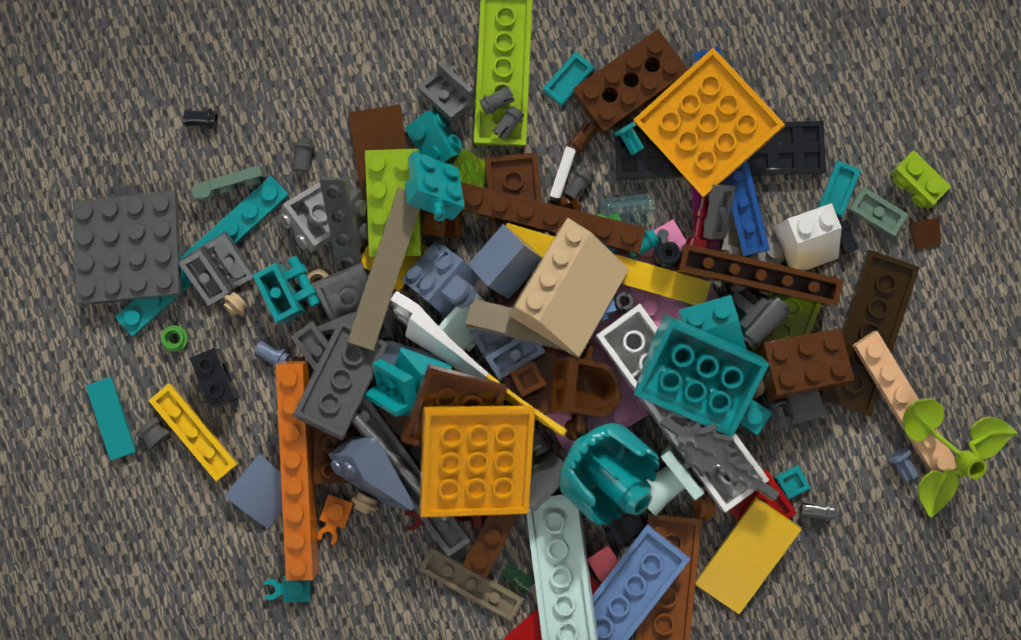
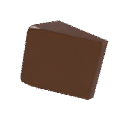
M939 217L914 222L909 225L915 250L941 245Z

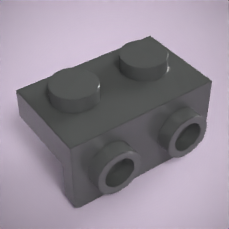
M439 60L436 62L437 72L420 83L417 88L418 92L453 123L476 105L475 89L469 81H463L451 65L447 66Z

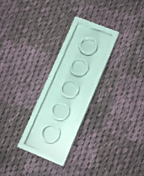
M564 495L550 496L536 511L529 505V514H526L542 640H598L581 511Z

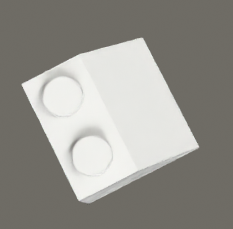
M832 203L791 217L773 226L787 263L791 268L806 271L839 257L842 227Z

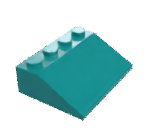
M664 314L653 336L634 395L705 426L717 424V431L733 437L769 363L760 355Z

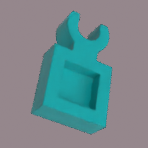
M283 575V583L276 579L264 581V585L271 584L275 587L274 594L265 595L267 600L276 599L279 595H283L284 603L308 602L312 600L311 580L286 581V575Z

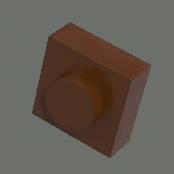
M534 361L510 372L522 398L546 387V383Z

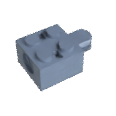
M436 240L427 248L422 257L408 270L401 280L444 317H447L455 307L463 309L472 303L476 295L473 286L480 277L463 259Z

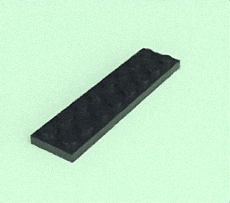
M824 121L783 122L785 127L748 159L751 176L825 174ZM615 126L614 132L618 131L624 126ZM634 126L633 129L644 148L633 155L630 154L621 136L615 137L614 135L616 180L685 178L639 126Z

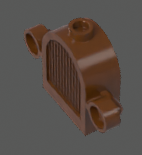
M590 339L579 358L575 356L555 358L550 412L572 416V419L568 420L564 425V428L567 430L565 436L572 441L588 433L587 418L602 417L610 414L617 407L622 396L620 382L615 371L604 363L592 361L595 354V345Z

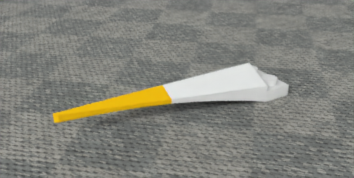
M398 291L395 292L390 300L394 307L393 311L398 315L397 319L407 326L405 337L462 373L500 383L453 342L417 303ZM507 388L504 396L506 401L514 406H531ZM535 409L534 418L561 436L565 435L567 431L565 428Z

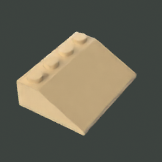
M567 218L559 228L508 315L579 358L629 269L590 231Z

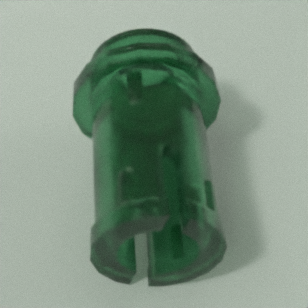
M510 561L500 573L501 577H504L519 588V593L523 591L526 594L535 582L531 578V574H525Z

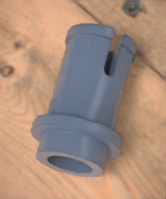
M263 341L258 343L254 351L255 357L273 364L275 369L276 364L289 361L290 358L286 350L276 349Z

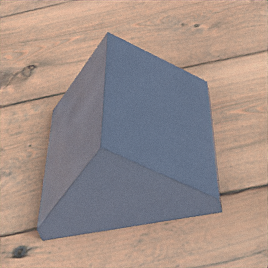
M503 224L468 265L488 287L509 299L536 269L542 257Z

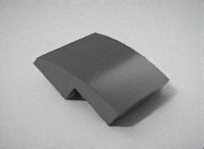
M227 231L208 241L178 262L208 306L229 295L234 288L253 278L252 275L255 274Z
M550 449L531 467L529 505L535 511L559 487V473L563 461Z

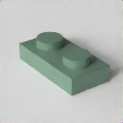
M865 187L860 189L848 209L851 213L892 238L896 236L909 215Z

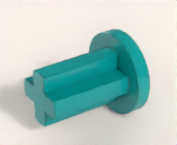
M635 121L614 132L615 137L621 136L631 155L644 148L633 129L636 125Z

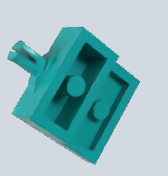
M413 151L408 157L410 178L405 183L407 204L434 213L435 220L443 221L445 218L454 220L464 208L459 168Z

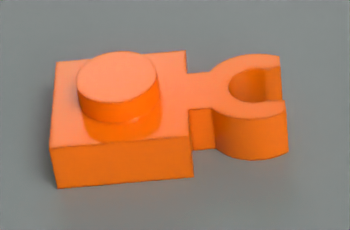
M328 494L319 519L326 522V525L319 530L317 539L322 540L323 534L330 532L333 536L331 544L334 545L338 540L337 527L345 529L354 503Z

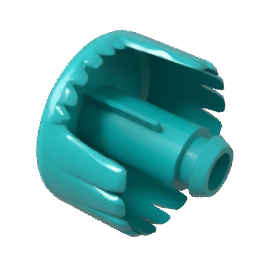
M618 423L604 424L573 443L559 473V487L563 495L591 522L598 525L611 524V518L618 520L622 517L616 508L624 513L638 515L650 505L652 495L649 489L651 486L645 477L651 482L655 481L657 473L654 468L659 469L658 456L625 426Z

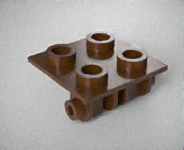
M347 429L342 440L321 430H313V484L350 483L334 472L331 467L332 460L328 453L352 436L362 437L357 429Z

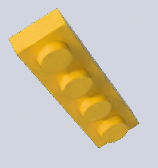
M167 384L148 400L216 482L238 465V462L172 384Z

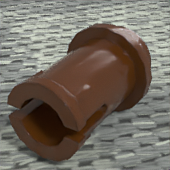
M584 121L573 138L567 140V147L575 149V154L579 156L581 152H585V146L598 130L592 124L589 125V122Z

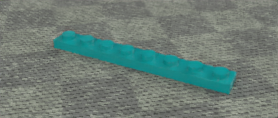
M272 176L268 177L182 255L181 259L227 231L236 245L290 195ZM181 268L183 293L193 283ZM180 295L133 300L115 318L131 336L135 337Z

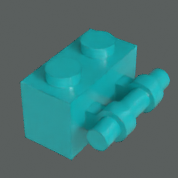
M297 256L288 259L292 268L288 271L285 265L274 263L252 275L276 323L286 324L308 312L303 303L305 299L308 300L311 307L320 304L315 288L311 285L306 275L308 271L305 265L300 263ZM294 278H297L302 288L299 292L292 281Z

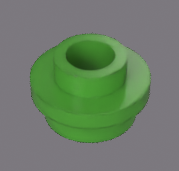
M169 326L161 335L162 345L168 351H181L188 343V334L180 326ZM173 334L179 335V341L176 344L171 342Z

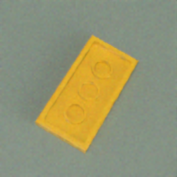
M755 497L700 573L695 585L740 614L800 533L801 527Z

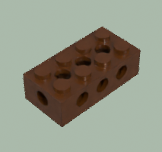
M657 29L573 89L572 97L598 130L601 137L612 131L615 126H619L657 99L689 69L660 30ZM649 64L656 67L657 71L649 72L646 70L645 66ZM624 80H633L636 86L627 87L624 84ZM610 94L615 98V101L611 103L606 102L602 96Z

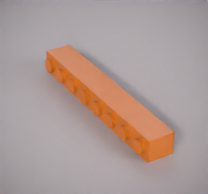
M283 361L276 364L286 581L313 580L319 573L315 484H313V428L292 417L310 380V364L308 361Z

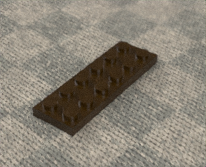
M872 250L867 251L841 329L855 380L844 387L821 391L822 401L868 417L872 416L879 389L852 345L871 332L878 331L892 354L920 268L919 266Z

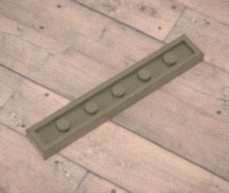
M398 188L347 339L348 343L374 351L420 208L407 204L406 191L404 189Z

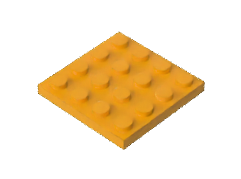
M714 48L708 51L633 119L703 198L710 194L713 185L721 184L785 127L780 118Z
M533 406L424 407L420 516L529 514L535 408Z

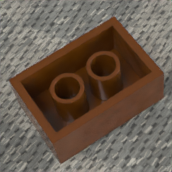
M841 328L764 342L755 350L757 355H760L769 363L762 378L768 401L840 388L855 380Z

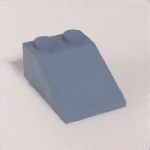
M352 436L328 453L332 460L331 467L337 475L384 505L406 510H413L415 508L377 438Z

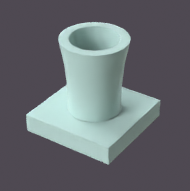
M672 444L667 446L661 455V458L667 465L656 472L657 477L654 482L646 479L651 486L649 490L652 495V501L647 508L655 516L685 488L695 500L704 494V487L691 469L685 468V461Z

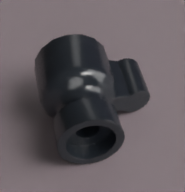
M660 229L657 233L660 243L652 253V260L656 266L670 269L679 261L680 248L676 243L668 241L669 232L666 229Z

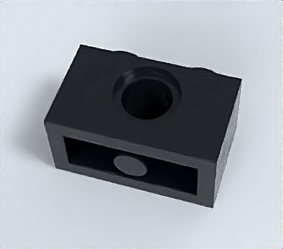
M212 348L189 358L209 408H217L240 398L220 349Z

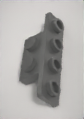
M322 177L320 179V186L337 270L339 272L362 262L360 248L368 239L366 202L363 200L361 190L351 189L348 191L345 178Z

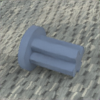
M902 448L887 458L890 464L894 463L905 482L918 477V472L909 458L911 454L909 448Z

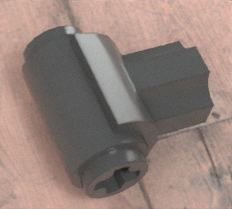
M745 288L740 292L736 291L732 296L737 315L741 319L740 324L743 326L741 328L743 338L755 349L769 338L789 314L787 311L790 307L775 294L771 298L765 299L761 297L758 299Z

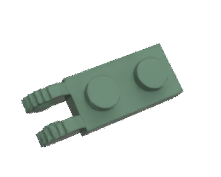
M254 166L193 185L191 194L197 199L213 198L216 191H220V194H227L236 191L235 186L245 183L246 187L258 185L261 183L260 179L265 178L266 174L264 168Z

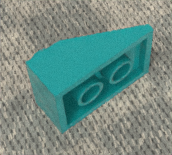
M731 295L678 311V319L746 349Z

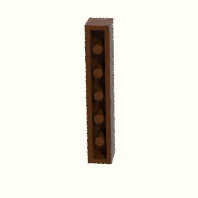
M690 244L681 246L680 257L675 270L678 273L828 307L838 306L843 285V279Z

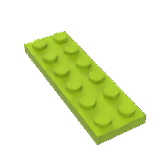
M480 0L474 145L526 147L532 0ZM508 86L515 101L495 110L493 115L491 113L486 115L479 100L483 99L484 95L488 97ZM514 106L524 114L522 124L518 123L507 140L504 141L498 137L499 134L495 135L492 130L496 128L506 114L505 110Z

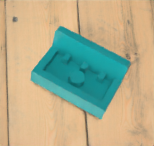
M438 110L424 112L405 127L406 132L416 149H419L420 154L428 155L433 159L447 163L465 153L460 139L449 127L448 119Z
M382 359L373 362L376 387L366 391L365 398L394 416L407 413L412 408L416 398L417 385L415 379L410 374L403 372Z

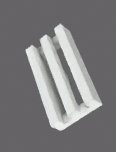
M567 146L565 148L549 196L551 201L557 203L560 201L559 199L561 198L576 152L573 148Z

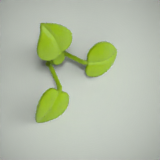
M927 398L914 401L907 407L903 415V428L906 435L914 441L922 442L931 433L956 454L954 461L956 468L959 469H946L944 473L939 470H933L920 481L917 490L918 498L928 516L932 518L955 495L959 486V478L956 475L962 478L967 475L971 479H979L985 474L987 464L982 459H988L997 454L1011 438L1018 434L1011 425L996 417H984L978 420L970 429L972 440L968 445L971 451H959L934 430L944 420V408L939 402Z

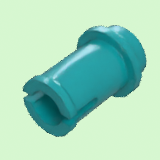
M645 230L640 254L629 253L633 260L649 249L657 247L660 240L653 230Z

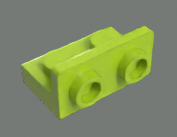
M914 150L890 173L894 177L892 179L894 184L902 190H908L913 195L911 197L912 201L918 207H925L927 210L935 206L942 195L951 187Z

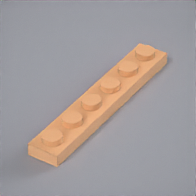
M873 331L852 346L903 428L905 410L914 401L919 400L878 331ZM931 433L922 442L909 438L929 472L939 470L944 473L946 469L956 468L955 457L950 449Z

